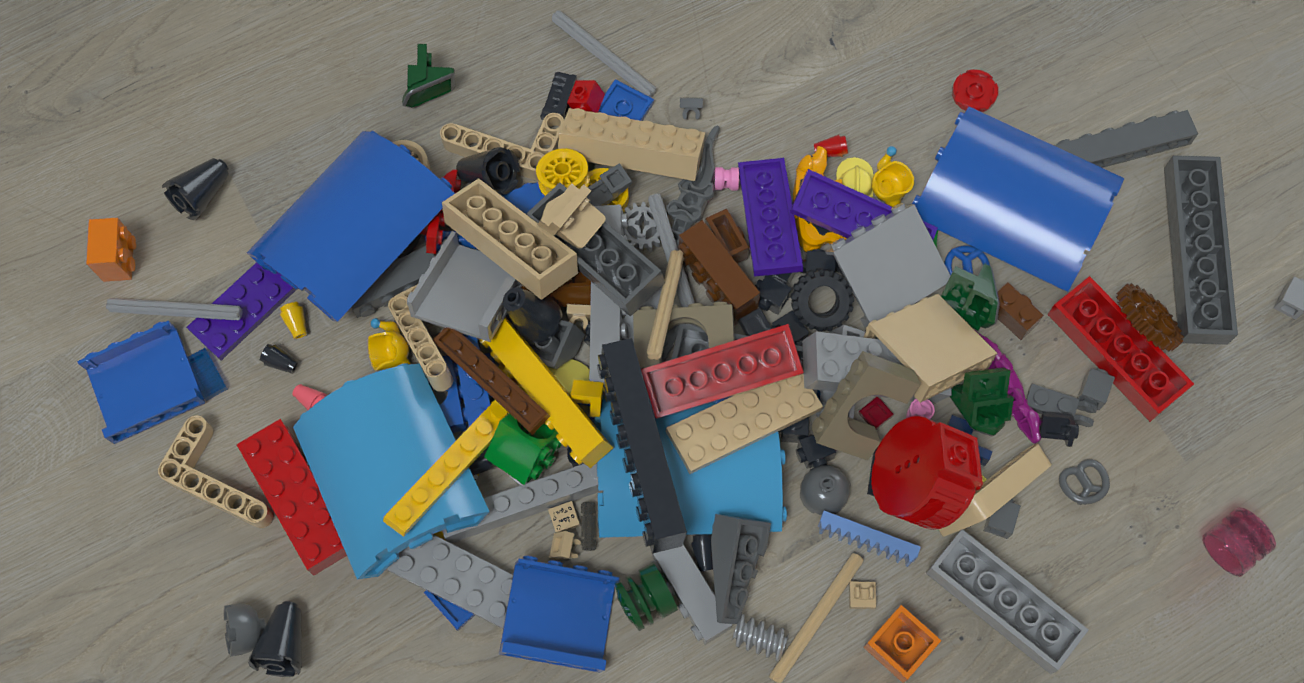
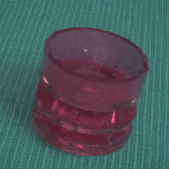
M1237 507L1224 517L1222 524L1218 523L1213 526L1202 538L1203 544L1213 560L1225 571L1238 577L1243 576L1256 565V560L1264 559L1267 554L1276 548L1275 538L1266 524L1251 511Z

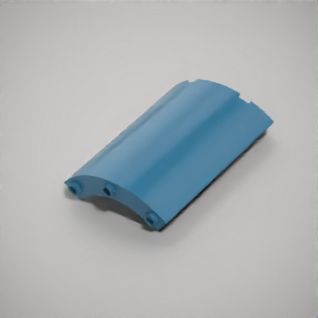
M403 363L397 367L381 370L357 380L347 381L341 388L324 397L307 412H304L293 426L357 580L380 576L391 564L400 558L399 552L407 547L415 549L432 540V534L444 529H446L447 533L478 526L490 512L468 467L404 537L383 522L384 516L456 441L420 364L409 365Z
M602 399L600 417H594V425L612 445L613 449L596 463L598 491H602V493H597L599 538L643 536L642 531H645L643 521H638L636 506H638L637 497H632L629 488V482H631L630 472L625 473L622 458H625L624 449H619L616 440V434H618L617 425L613 426L610 418L611 402H606L605 399ZM711 402L659 419L655 418L686 527V535L712 534L715 514L771 523L770 532H782V522L787 520L786 507L783 506L782 465H785V451L780 450L779 432L689 474L668 437L666 428L717 403Z

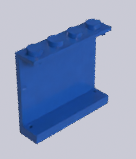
M169 321L156 323L153 328L144 332H136L124 341L111 343L106 349L89 353L85 358L77 361L78 365L87 370L107 427L102 429L104 438L113 444L205 403L178 330Z
M523 556V559L519 558L515 562L499 655L598 673L605 671L606 660H603L615 587L614 583L619 581V577H614L612 572L598 570V573L588 572V568L584 566L574 565L573 569L563 567V563L558 561H548V564L538 562V558L532 556Z

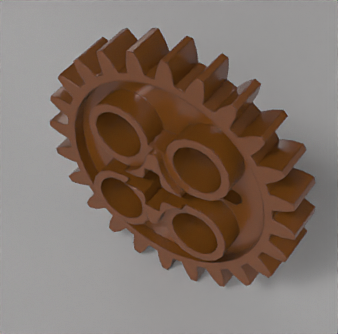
M1127 283L1116 293L1118 295L1116 298L1119 300L1118 305L1122 307L1121 311L1127 315L1126 319L1139 331L1140 335L1144 334L1148 342L1151 340L1156 347L1159 345L1162 350L1166 349L1168 352L1170 350L1173 351L1182 344L1184 336L1180 333L1182 330L1177 327L1178 323L1172 319L1173 315L1169 314L1167 308L1159 300L1156 301L1152 294H1148L1144 288L1141 290L1138 285L1134 286L1132 283L1130 285Z

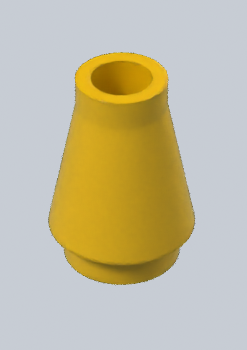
M299 302L283 305L280 308V316L291 332L293 339L305 337L307 331L303 307L299 305Z

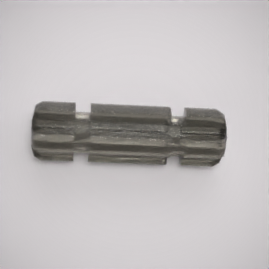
M586 501L581 503V513H583V516H581V537H584L581 540V545L584 551H594L597 548L596 539H594L596 537V516H593V513H596V506L594 502Z

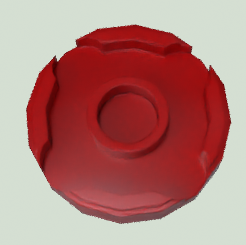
M975 69L967 70L966 73L957 76L952 87V97L962 110L966 111L968 107H971L980 112H985L994 105L998 97L997 83L995 84L993 77L987 72Z

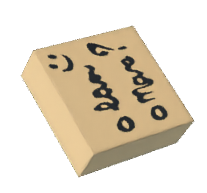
M572 501L548 509L556 533L580 526Z

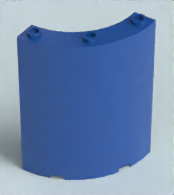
M968 107L965 113H959L954 123L957 127L945 148L940 147L935 157L938 163L922 195H916L912 204L915 205L922 221L938 227L937 230L1068 292L1083 265L1082 263L1086 257L1083 253L1085 249L1091 250L1114 204L1113 199L1119 193L1124 178L974 108Z
M362 131L249 249L247 254L263 269L273 274L277 272L281 274V278L294 289L305 290L310 294L307 299L332 321L338 322L442 209V202L455 193L451 190L452 185L442 177L439 179L427 167L411 156V152L404 145L397 146L374 131Z

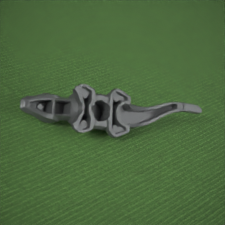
M718 125L712 128L705 141L702 164L697 173L696 180L683 179L680 181L678 188L681 193L678 199L672 200L666 206L667 214L671 215L674 220L671 229L677 248L679 245V235L701 219L707 202L714 196L715 165L713 145L720 131Z

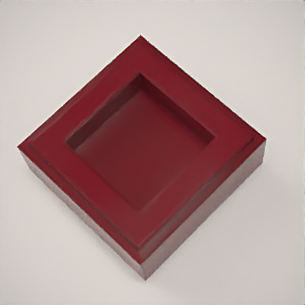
M879 397L874 398L858 412L868 425L874 426L876 430L894 415Z

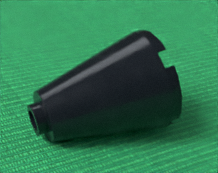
M497 147L460 159L456 170L460 180L471 184L475 180L480 179L498 194L506 195L513 191L518 183L516 176L517 172H520V165L513 151Z
M212 158L167 180L162 185V188L166 187L167 189L164 195L179 213L185 211L189 214L186 218L196 220L229 176L228 166L221 159Z
M518 287L511 288L505 293L503 305L519 334L525 340L542 343L551 339L557 333L560 318L562 319V311L555 300L547 296L541 300L531 291Z
M284 601L275 607L249 657L248 664L254 670L258 671L259 667L267 669V675L278 677H293L295 672L298 675L300 674L302 668V611L297 607L296 603Z

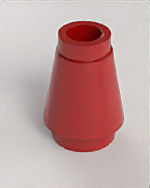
M839 134L814 143L815 152L818 146L823 147L827 151V157H843L844 154H848L846 137L839 136Z

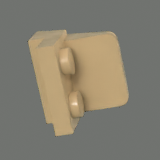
M571 183L562 195L546 204L542 218L537 225L553 236L556 234L571 245L581 249L597 232L606 218L589 203L590 200L587 198V195L591 190L584 184L578 189Z

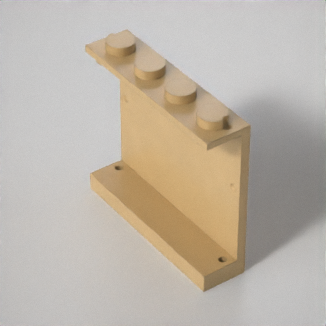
M939 294L929 298L925 297L914 305L909 304L896 313L891 312L885 318L878 321H871L866 327L864 338L875 339L878 337L905 367L915 371L921 385L915 392L914 397L920 403L963 382L965 372L987 370L997 355V352Z

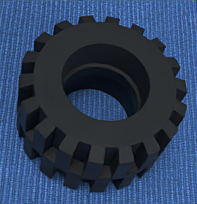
M816 268L815 271L809 270L806 272V275H801L798 278L797 284L794 283L792 287L793 293L790 296L792 299V309L799 318V321L809 329H816L819 332H823V330L832 331L833 327L842 326L841 323L849 319L848 314L854 308L852 306V302H854L853 291L847 281L830 269ZM820 286L830 287L836 295L833 307L824 313L813 312L808 305V298L811 292Z

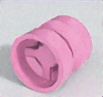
M715 167V190L729 188L731 191H738L739 168L732 167L729 170H725L723 167Z
M915 399L906 413V418L917 415L931 420L935 412L933 403L929 399L921 403Z

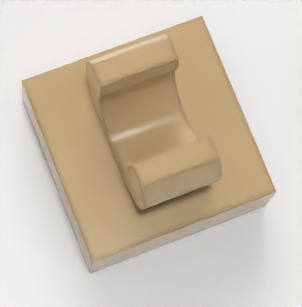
M567 304L568 320L574 324L577 321L583 322V330L585 331L588 321H590L591 305Z
M567 531L554 533L549 558L555 560L578 558V554L571 552L572 545H580L581 542L578 539H573L574 533Z
M850 581L849 609H876V582Z

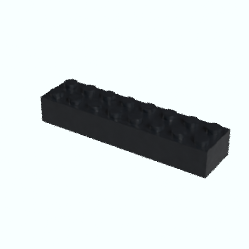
M630 338L603 344L601 354L598 355L599 364H597V370L600 379H604L605 387H603L606 402H611L610 418L612 425H617L618 434H616L618 447L619 449H624L625 458H622L625 473L630 472L631 482H629L631 495L632 497H637L638 506H636L638 521H643L645 531H642L645 546H650L652 554L682 547L687 531L633 340Z

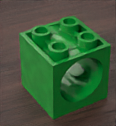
M509 413L500 420L484 458L525 485L531 479L536 480L544 468L549 469L556 459L553 455L562 444L556 438L558 432L555 428L551 430L543 423L532 435Z

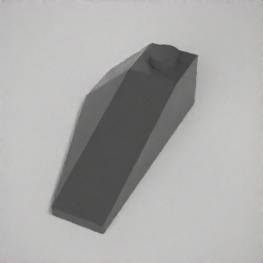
M507 313V314H506V317L509 319V321H510V322L513 324V326L515 327V325H514V323L512 322V320H511L509 314ZM560 320L558 324L559 329L551 339L542 343L527 341L547 367L557 369L576 356L585 334L574 323Z
M715 514L711 547L718 623L738 624L749 596L747 587L751 578L755 579L758 570L755 569L759 556L764 557L767 549L771 523Z

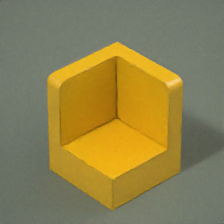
M573 380L571 399H574L576 403L590 404V417H600L604 383Z

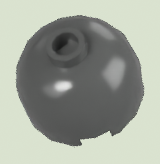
M820 465L812 468L803 477L800 485V498L803 505L811 513L822 515L823 511L832 514L839 513L846 506L850 496V485L846 475L840 469L831 465Z
M225 605L223 618L226 621L225 639L228 654L232 657L251 652L265 628L264 618H259L257 611L249 605Z

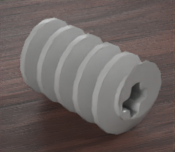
M741 614L732 640L736 639V647L738 648L743 642H746V651H749L755 645L756 654L758 655L765 649L766 658H769L774 652L776 661L779 662L788 635L784 637V628H780L777 633H774L773 624L765 630L764 621H761L756 627L753 617L745 623V615Z

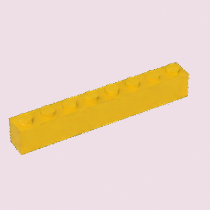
M506 316L491 342L479 339L486 348L490 346L493 350L490 355L499 364L503 363L506 366L503 368L506 375L511 380L515 378L518 382L517 385L550 415L544 423L551 430L554 428L557 430L556 438L564 447L569 446L572 449L570 455L579 465L584 463L589 468H592L613 449L608 440L576 401L571 399V395Z

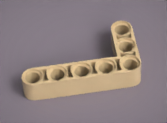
M558 113L548 114L542 122L531 149L453 123L444 125L440 130V136L443 146L447 151L463 157L497 147L509 149L514 152L516 157L521 158L518 160L520 172H517V175L538 181L536 169L533 166L537 165L545 154L558 149L559 132L564 119ZM559 126L557 129H551L550 127ZM450 136H456V138L448 140ZM477 143L476 146L469 147L470 144ZM544 145H550V146H551V147H549V148H547V149L541 148V147L544 146Z
M415 285L391 298L388 307L431 386L436 391H445L452 386L453 377L420 319L411 317L407 305L408 295L417 287Z
M195 415L188 418L158 468L159 476L171 486L255 527L265 528L269 526L273 520V512L263 502L193 469L212 438L213 428L201 416ZM203 425L202 431L194 434L195 429ZM190 447L189 453L182 456L184 448ZM177 468L175 476L169 477L170 471ZM199 478L198 484L190 488L191 482ZM220 489L221 492L218 497L211 498L212 492ZM242 499L241 506L233 509L234 502ZM263 509V516L260 519L255 520V513L258 510Z
M1036 443L1028 447L987 479L982 487L976 491L966 511L951 525L938 529L941 535L945 537L987 519L1046 471L1052 464L1040 445Z

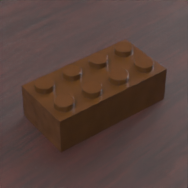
M703 220L679 235L678 249L683 252V266H688L691 269L692 277L697 284H702L705 287L706 295L712 303L727 302L728 305L732 304L734 326L739 323V319L758 309L760 292Z

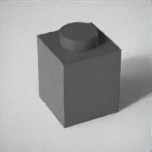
M1091 368L1084 377L1077 398L1079 401H1087L1097 405V410H1100L1107 402L1115 377L1110 376L1105 370Z
M1013 499L1009 500L986 519L983 531L1008 539L1014 532L1021 505L1015 504Z

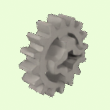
M642 202L641 207L633 203L632 210L626 207L624 211L628 216V228H624V235H627L628 242L635 248H639L640 253H643L644 248L652 252L653 245L659 248L660 236L651 208L646 207L645 202ZM642 222H644L645 227L643 229V233L641 234L640 228L642 226Z

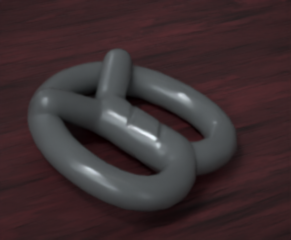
M1087 459L1079 463L1077 467L1064 469L1060 473L1059 484L1069 499L1078 505L1096 503L1107 495L1110 488V479L1101 463L1093 459ZM1094 467L1099 472L1102 479V487L1092 484L1084 471L1085 468ZM1074 474L1084 490L1080 496L1075 494L1068 486L1066 479L1069 475ZM1090 492H1096L1095 495L1088 497Z

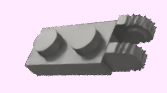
M1030 385L1026 399L1028 405L1039 414H1042V411L1072 414L1076 424L1093 427V419L1075 414L1077 409L1087 413H1096L1097 405L1087 401H1079L1078 398L1039 385Z

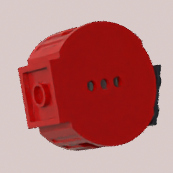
M912 416L901 420L888 431L873 453L867 494L875 497L879 504V509L884 513L917 526L937 530L951 525L966 511L976 491L983 485L977 437L942 422L937 423L922 416Z

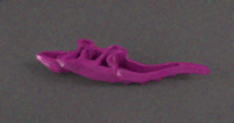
M978 333L997 352L988 369L1006 368L1011 370L1008 395L1014 397L1012 416L1016 419L1019 429L1033 444L1038 443L1041 440L1039 434L1041 418L1028 405L1022 382L1016 374L1012 363L1000 351L996 343Z

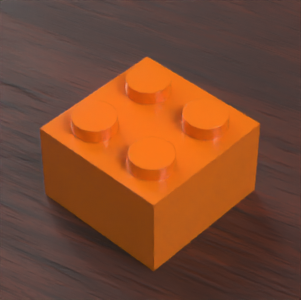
M119 218L90 219L86 264L103 282L132 280V271H135V260L133 258V250L136 249L135 236L129 232Z
M900 605L863 648L897 679L904 683L937 647L941 640L906 608Z

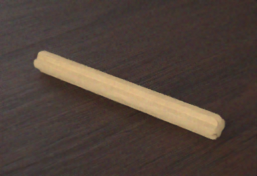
M672 250L670 253L664 278L665 284L662 286L647 349V357L650 360H659L662 355L684 259L681 250Z
M856 553L851 554L769 675L772 681L782 683L862 565L864 559Z

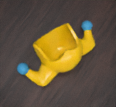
M893 146L887 148L886 154L878 162L877 172L872 179L874 194L878 199L891 207L900 204L902 198L912 190L914 185V176L908 166L898 161L891 162L892 156L896 155L897 151Z
M372 319V328L385 330L383 333L373 334L368 337V354L373 369L381 371L397 367L403 363L410 365L411 363L407 359L409 346L406 339L400 334L397 324L393 321Z

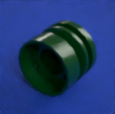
M653 562L638 570L640 583L636 584L629 575L625 577L630 587L627 590L620 580L614 583L617 599L626 617L636 626L638 631L645 629L640 618L642 616H645L650 625L654 624L651 613L653 610H656L662 618L678 611L677 605L663 577Z

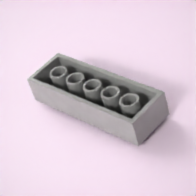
M815 332L803 340L805 389L836 392L839 382L846 377L853 361L858 359L862 351L899 365H904L879 339ZM951 388L929 398L932 403H937L951 396ZM871 395V396L889 398V397H886V396H883V395ZM914 395L910 400L914 401L916 399Z
M963 529L926 573L1049 674L1060 669L1089 630Z

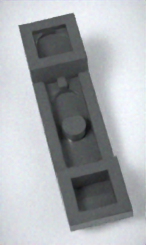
M619 163L601 174V179L588 187L591 192L587 195V198L593 206H605L623 193L632 184V180Z

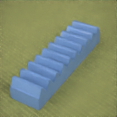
M823 511L818 525L819 534L829 530L830 538L837 533L838 541H842L844 537H847L848 544L851 545L855 540L859 549L866 544L867 552L876 548V553L879 556L885 551L886 559L889 560L892 555H895L896 563H899L903 558L907 567L916 560L921 548L918 545L827 511Z

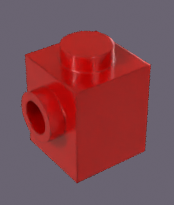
M576 80L567 103L571 109L579 108L584 111L598 113L605 94L596 80Z

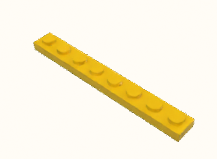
M494 400L384 516L383 522L404 537L490 445L500 420L508 415L509 412Z

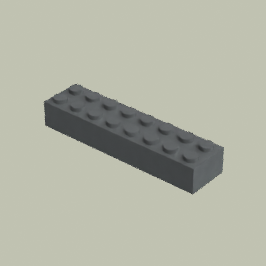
M1173 155L1164 167L1177 323L1178 327L1182 330L1180 333L1184 336L1182 343L1228 345L1238 335L1221 157Z

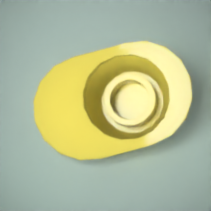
M856 157L847 158L842 161L837 168L836 180L842 179L843 185L873 198L872 179L874 174L869 163Z

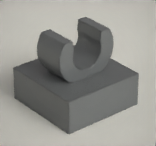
M680 97V108H684L682 113L684 119H687V112L689 110H694L696 119H699L700 111L698 108H703V98Z

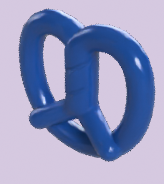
M958 246L951 249L944 263L950 276L953 272L952 260L955 256L962 261L963 270L972 274V260L976 257L981 260L982 265L984 263L990 265L983 251L973 246Z

